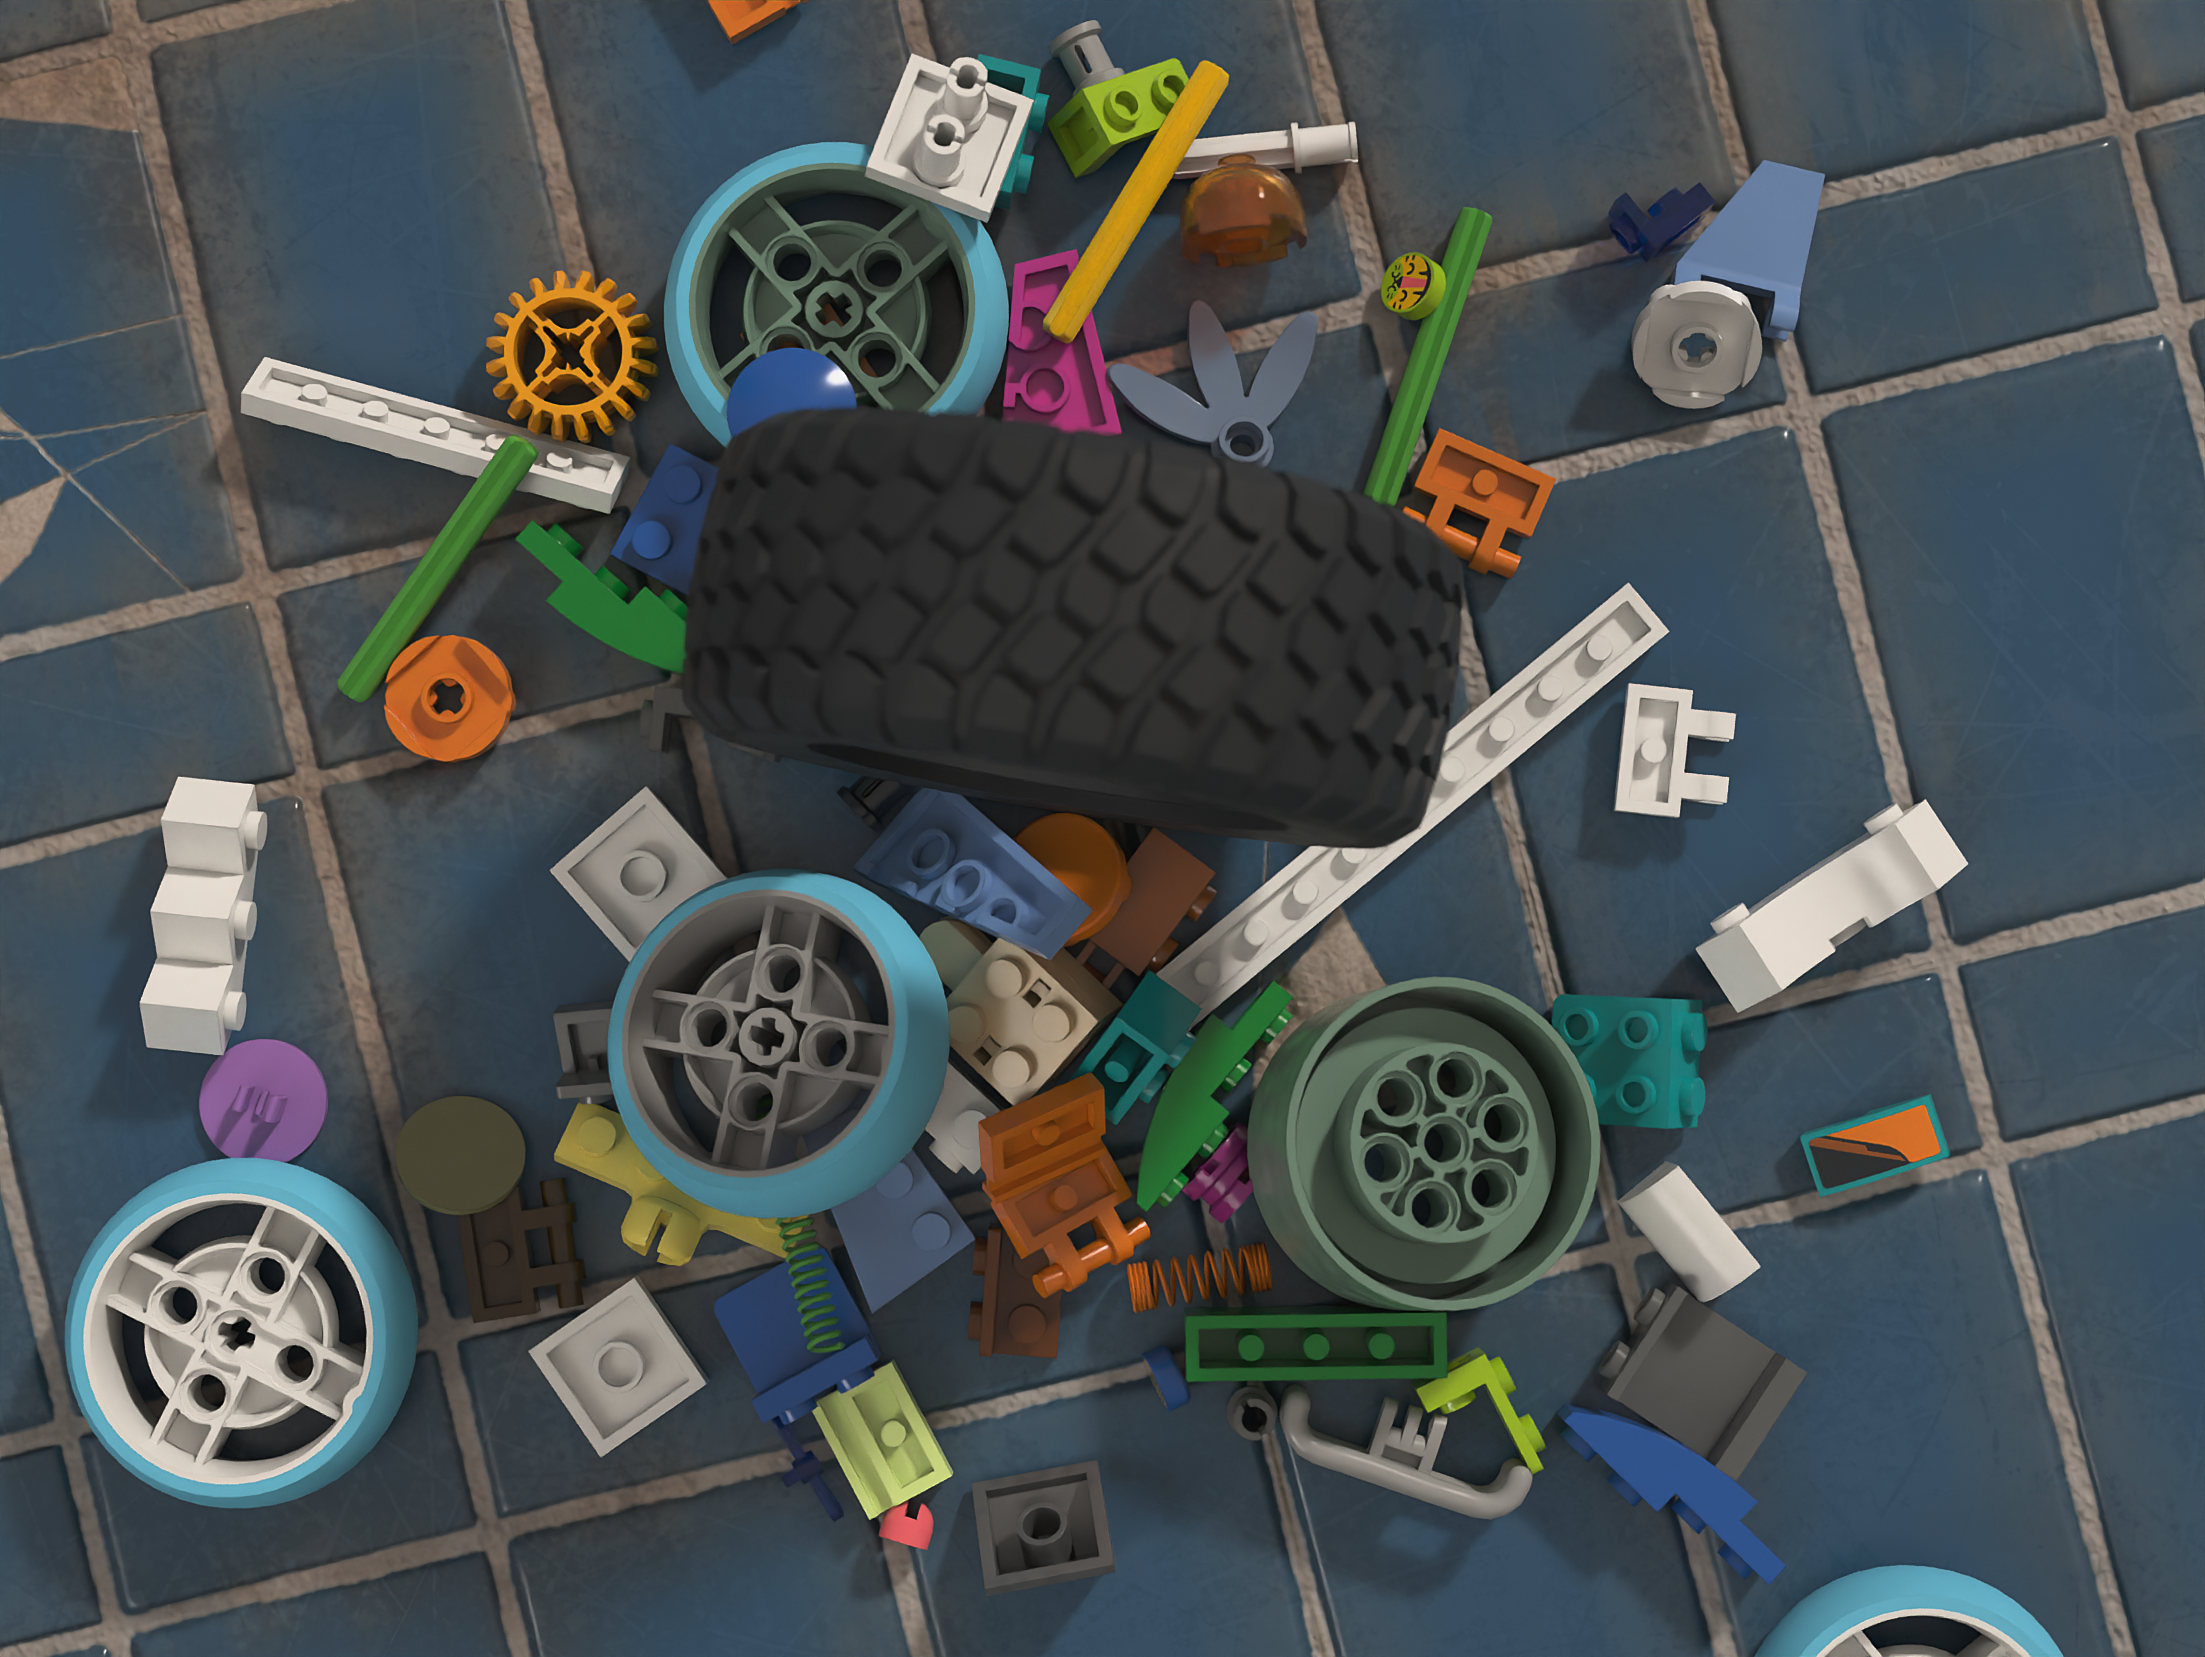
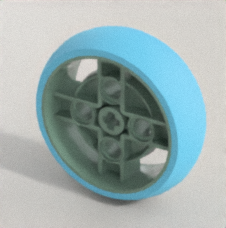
M821 142L800 145L778 151L740 170L724 182L694 215L680 239L667 278L664 300L666 346L673 373L692 411L705 428L726 447L732 438L727 422V403L730 391L737 377L746 366L758 357L776 350L783 343L794 342L804 349L827 357L844 372L853 388L857 407L873 403L877 408L919 409L935 414L937 411L977 415L989 396L1000 371L1009 327V303L1004 273L993 242L981 221L865 177L866 166L874 149V146L849 142ZM853 194L885 201L903 211L883 229L877 230L868 225L843 220L820 221L800 227L783 207L814 196ZM736 247L754 267L746 283L741 305V326L746 348L720 369L711 341L710 309L719 273L730 252ZM791 254L805 255L811 260L809 272L798 281H787L778 276L779 264L785 257ZM880 260H892L901 266L902 272L899 279L888 287L875 286L867 279L869 269ZM952 260L962 290L964 326L956 358L944 381L939 385L919 362L928 343L932 322L931 300L926 282ZM828 303H832L837 308H842L848 303L850 307L845 310L849 318L848 323L841 327L837 322L831 321L824 326L821 323L825 321L826 316L822 308ZM874 349H886L895 355L896 362L894 368L883 377H871L861 370L863 357Z

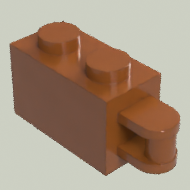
M1153 827L1127 862V871L1132 878V890L1129 897L1122 902L1115 916L1104 928L1088 937L1090 939L1076 958L1108 990L1125 967L1140 976L1146 966L1155 973H1158L1179 944L1177 940L1170 936L1184 915L1196 922L1218 892L1208 885L1216 872L1155 827ZM1097 946L1118 960L1107 976L1087 962V959Z

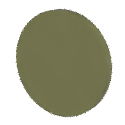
M451 1096L426 1104L406 1121L396 1141L395 1165L398 1177L405 1190L423 1206L451 1215L474 1214L497 1205L514 1190L524 1170L525 1142L520 1128L514 1119L499 1106L477 1097Z

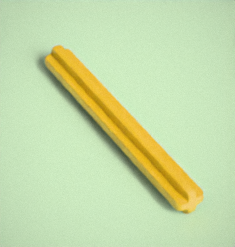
M1206 60L1198 64L1045 316L1043 329L1050 336L1067 344L1074 340L1226 89L1229 75L1221 67Z

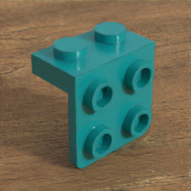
M1571 994L1559 995L1554 1000L1552 1027L1566 1042L1585 1074L1593 1095L1600 1125L1662 1129L1697 1127L1698 1116L1703 1111L1706 1097L1704 1082L1699 1077L1700 1051L1704 1049L1708 1036L1707 1020L1705 1015L1701 1013L1702 1000Z

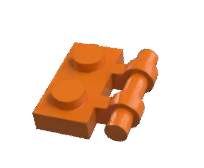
M1439 428L1412 488L1414 491L1435 499L1428 516L1406 506L1403 512L1427 525L1456 556L1469 561L1468 568L1483 575H1486L1488 570L1508 579H1512L1520 563L1521 556L1500 548V543L1506 531L1527 540L1531 538L1556 478ZM1453 508L1487 522L1481 538H1477L1447 524Z
M1107 1148V1154L996 1205L993 1201L990 1203L1021 1259L1041 1248L1047 1254L1050 1266L1032 1277L1035 1289L1043 1298H1047L1061 1289L1071 1292L1085 1284L1088 1280V1274L1108 1262L1112 1265H1118L1132 1257L1134 1247L1151 1237L1150 1229L1141 1217H1135L1123 1224L1114 1207L1134 1195ZM1090 1222L1096 1233V1240L1076 1251L1067 1234Z

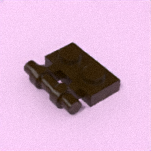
M565 1177L540 1181L543 1207L525 1209L522 1184L516 1185L514 1190L503 1201L487 1210L474 1214L457 1215L473 1323L538 1313L541 1311L537 1287L553 1284L556 1286L559 1309L584 1305L581 1279L587 1278L584 1259H577L572 1222L578 1221L575 1202H568ZM547 1227L552 1263L534 1266L529 1230Z

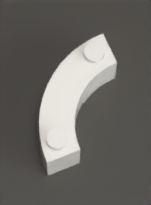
M1926 799L1902 812L1897 803L1888 806L1863 823L1868 833L1806 870L1747 910L1742 902L1710 922L1716 933L1695 949L1737 1013L1782 991L1809 969L1834 953L1837 945L1857 934L1866 925L1869 928L1874 927L1900 910L1937 891L1968 865V862Z

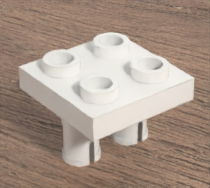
M911 54L866 166L865 177L988 223L1030 116L1034 100L986 82L988 76L987 69L974 58H958L949 68Z

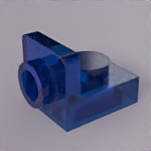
M1700 182L1684 195L1678 187H1675L1647 210L1653 218L1649 221L1632 198L1625 192L1614 201L1608 212L1613 220L1609 227L1613 236L1624 250L1630 254L1637 251L1647 263L1705 218L1716 201Z

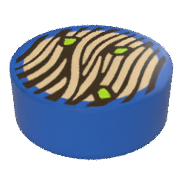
M1161 1344L1142 1353L1141 1356L1145 1368L1167 1412L1169 1413L1188 1404L1191 1396L1187 1384L1169 1348Z

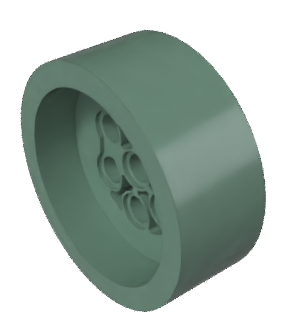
M1428 977L1399 982L1348 996L1319 1010L1300 1024L1276 1051L1258 1085L1250 1112L1247 1156L1254 1195L1271 1234L1285 1254L1315 1282L1332 1293L1369 1307L1387 1310L1456 1311L1493 1304L1515 1295L1548 1272L1564 1255L1583 1225L1594 1197L1600 1164V1131L1593 1095L1582 1068L1563 1038L1542 1016L1516 997L1495 987L1461 978ZM1442 1064L1447 1065L1455 1076V1088L1450 1096L1445 1095L1437 1083V1072ZM1383 1082L1392 1087L1397 1098L1396 1108L1390 1116L1381 1110L1377 1101L1378 1089ZM1490 1108L1498 1114L1501 1120L1502 1129L1496 1141L1488 1137L1484 1130L1483 1121L1485 1114ZM1430 1128H1434L1443 1140V1151L1437 1161L1427 1154L1424 1147V1138ZM1370 1147H1375L1384 1159L1385 1167L1383 1174L1377 1181L1373 1180L1365 1170L1364 1159ZM1477 1173L1485 1177L1490 1189L1489 1197L1482 1206L1476 1202L1471 1191L1472 1181ZM1419 1192L1428 1198L1431 1205V1215L1424 1226H1421L1412 1214V1202Z

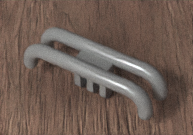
M1298 1384L1289 1385L1283 1392L1279 1412L1283 1433L1296 1454L1313 1464L1472 1518L1487 1520L1511 1513L1522 1504L1530 1490L1533 1479L1532 1473L1521 1460L1516 1458L1506 1460L1496 1480L1484 1486L1474 1485L1433 1471L1432 1467L1448 1418L1446 1416L1434 1413L1428 1424L1426 1437L1417 1434L1423 1409L1410 1405L1402 1427L1392 1426L1398 1412L1399 1400L1386 1396L1368 1448L1312 1429L1308 1424L1311 1400L1303 1386Z

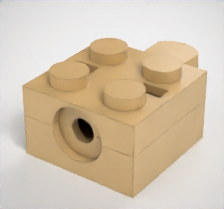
M946 916L929 925L922 931L919 937L934 962L941 982L952 991L946 999L950 1025L949 1045L1012 1106L1048 1091L1123 1006L1107 988L1063 947L1060 948L1051 960H1048L1000 938L993 943L980 929L950 916Z

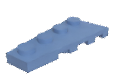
M921 787L852 867L855 872L868 881L1048 960L1054 957L1093 911L1090 906L962 795Z
M838 1041L832 1046L829 1053L831 1066L840 1063L846 1054ZM861 1089L851 1105L835 1120L814 1132L802 1135L810 1155L831 1142L854 1120L872 1091ZM913 1147L896 1167L874 1186L855 1198L831 1208L872 1314L965 1248L977 1237Z

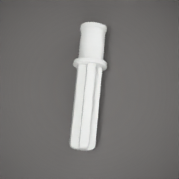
M1295 122L1291 123V130L1195 139L1172 178L1185 179L1294 168L1295 174H1302L1301 167L1349 162L1355 164L1358 163L1355 122L1298 129V124Z

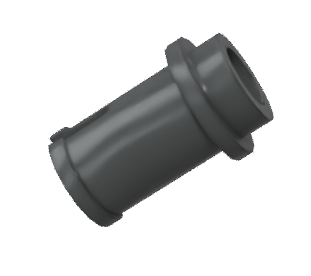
M1246 1386L1238 1389L1230 1397L1226 1406V1416L1230 1426L1243 1438L1250 1441H1259L1263 1439L1261 1435L1266 1433L1269 1435L1272 1432L1277 1418V1406L1273 1397L1265 1389L1257 1386ZM1246 1405L1258 1407L1264 1412L1258 1421L1246 1422L1242 1419L1245 1411L1244 1407Z

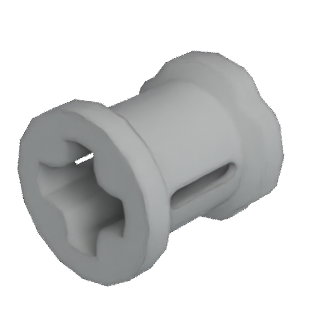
M1096 20L1086 21L1066 30L1048 45L1051 56L1060 58L1075 87L1072 97L1083 88L1125 74L1122 68H1114L1098 37L1102 33V28ZM1083 53L1092 69L1091 73L1082 57Z

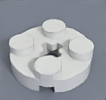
M1689 281L1676 286L1664 285L1656 289L1650 296L1649 304L1637 317L1632 332V355L1634 367L1640 378L1642 376L1644 382L1652 387L1653 394L1663 402L1682 408H1706L1724 401V394L1733 391L1740 383L1743 388L1753 378L1762 356V338L1759 323L1751 309L1748 298L1741 292L1733 291L1731 288L1715 282ZM1694 333H1704L1706 339L1715 341L1712 347H1703L1700 350L1699 357L1688 356L1686 346L1680 344L1684 338H1688Z

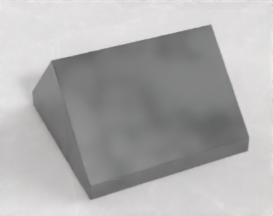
M1097 1460L971 1483L986 1596L1115 1573V1553Z

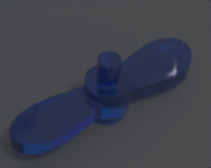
M779 1416L772 1418L771 1422L795 1459L791 1462L794 1469L781 1476L786 1487L788 1488L799 1480L803 1484L810 1482L831 1519L836 1522L844 1517L840 1503L820 1476L825 1470L814 1452L809 1450L804 1453L789 1425L784 1426Z

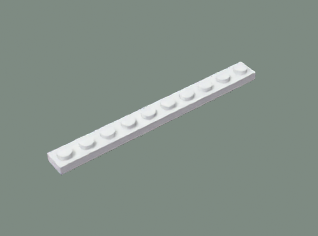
M1629 583L1624 585L1448 731L1433 792L1419 829L1384 848L1347 849L1309 846L1155 974L1202 1008L1187 1031L1670 632Z

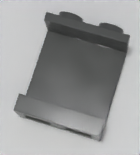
M1667 1280L1661 1291L1656 1287L1651 1288L1638 1305L1633 1319L1639 1322L1626 1344L1617 1341L1605 1355L1598 1369V1373L1604 1376L1598 1388L1683 1445L1694 1450L1717 1469L1737 1481L1800 1386L1807 1372Z

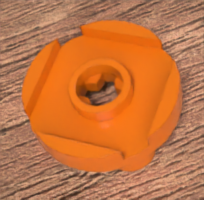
M455 635L425 637L409 645L392 663L385 684H388L385 693V717L396 738L405 747L420 756L447 763L473 759L492 748L505 733L510 717L516 707V697L512 690L511 677L500 658L485 645L473 639ZM444 683L450 688L461 684L465 693L460 698L463 707L458 713L455 714L450 710H445L441 714L436 712L434 705L437 704L440 698L435 689L439 684Z

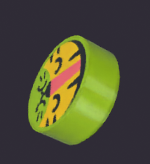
M1412 252L1404 254L1388 267L1381 283L1383 303L1388 309L1404 319H1422L1432 313L1441 302L1446 289L1445 273L1440 265L1421 253Z

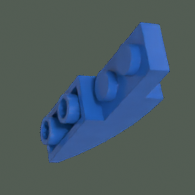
M1564 1404L1556 1412L1569 1425L1560 1435L1587 1462L1596 1454L1601 1456L1615 1470L1607 1481L1634 1508L1644 1499L1658 1512L1676 1494L1679 1498L1670 1507L1697 1534H1700L1706 1526L1711 1528L1725 1542L1717 1553L1744 1580L1754 1571L1769 1585L1787 1567L1740 1521L1758 1501L1732 1478L1694 1450L1659 1430L1633 1419L1600 1409Z

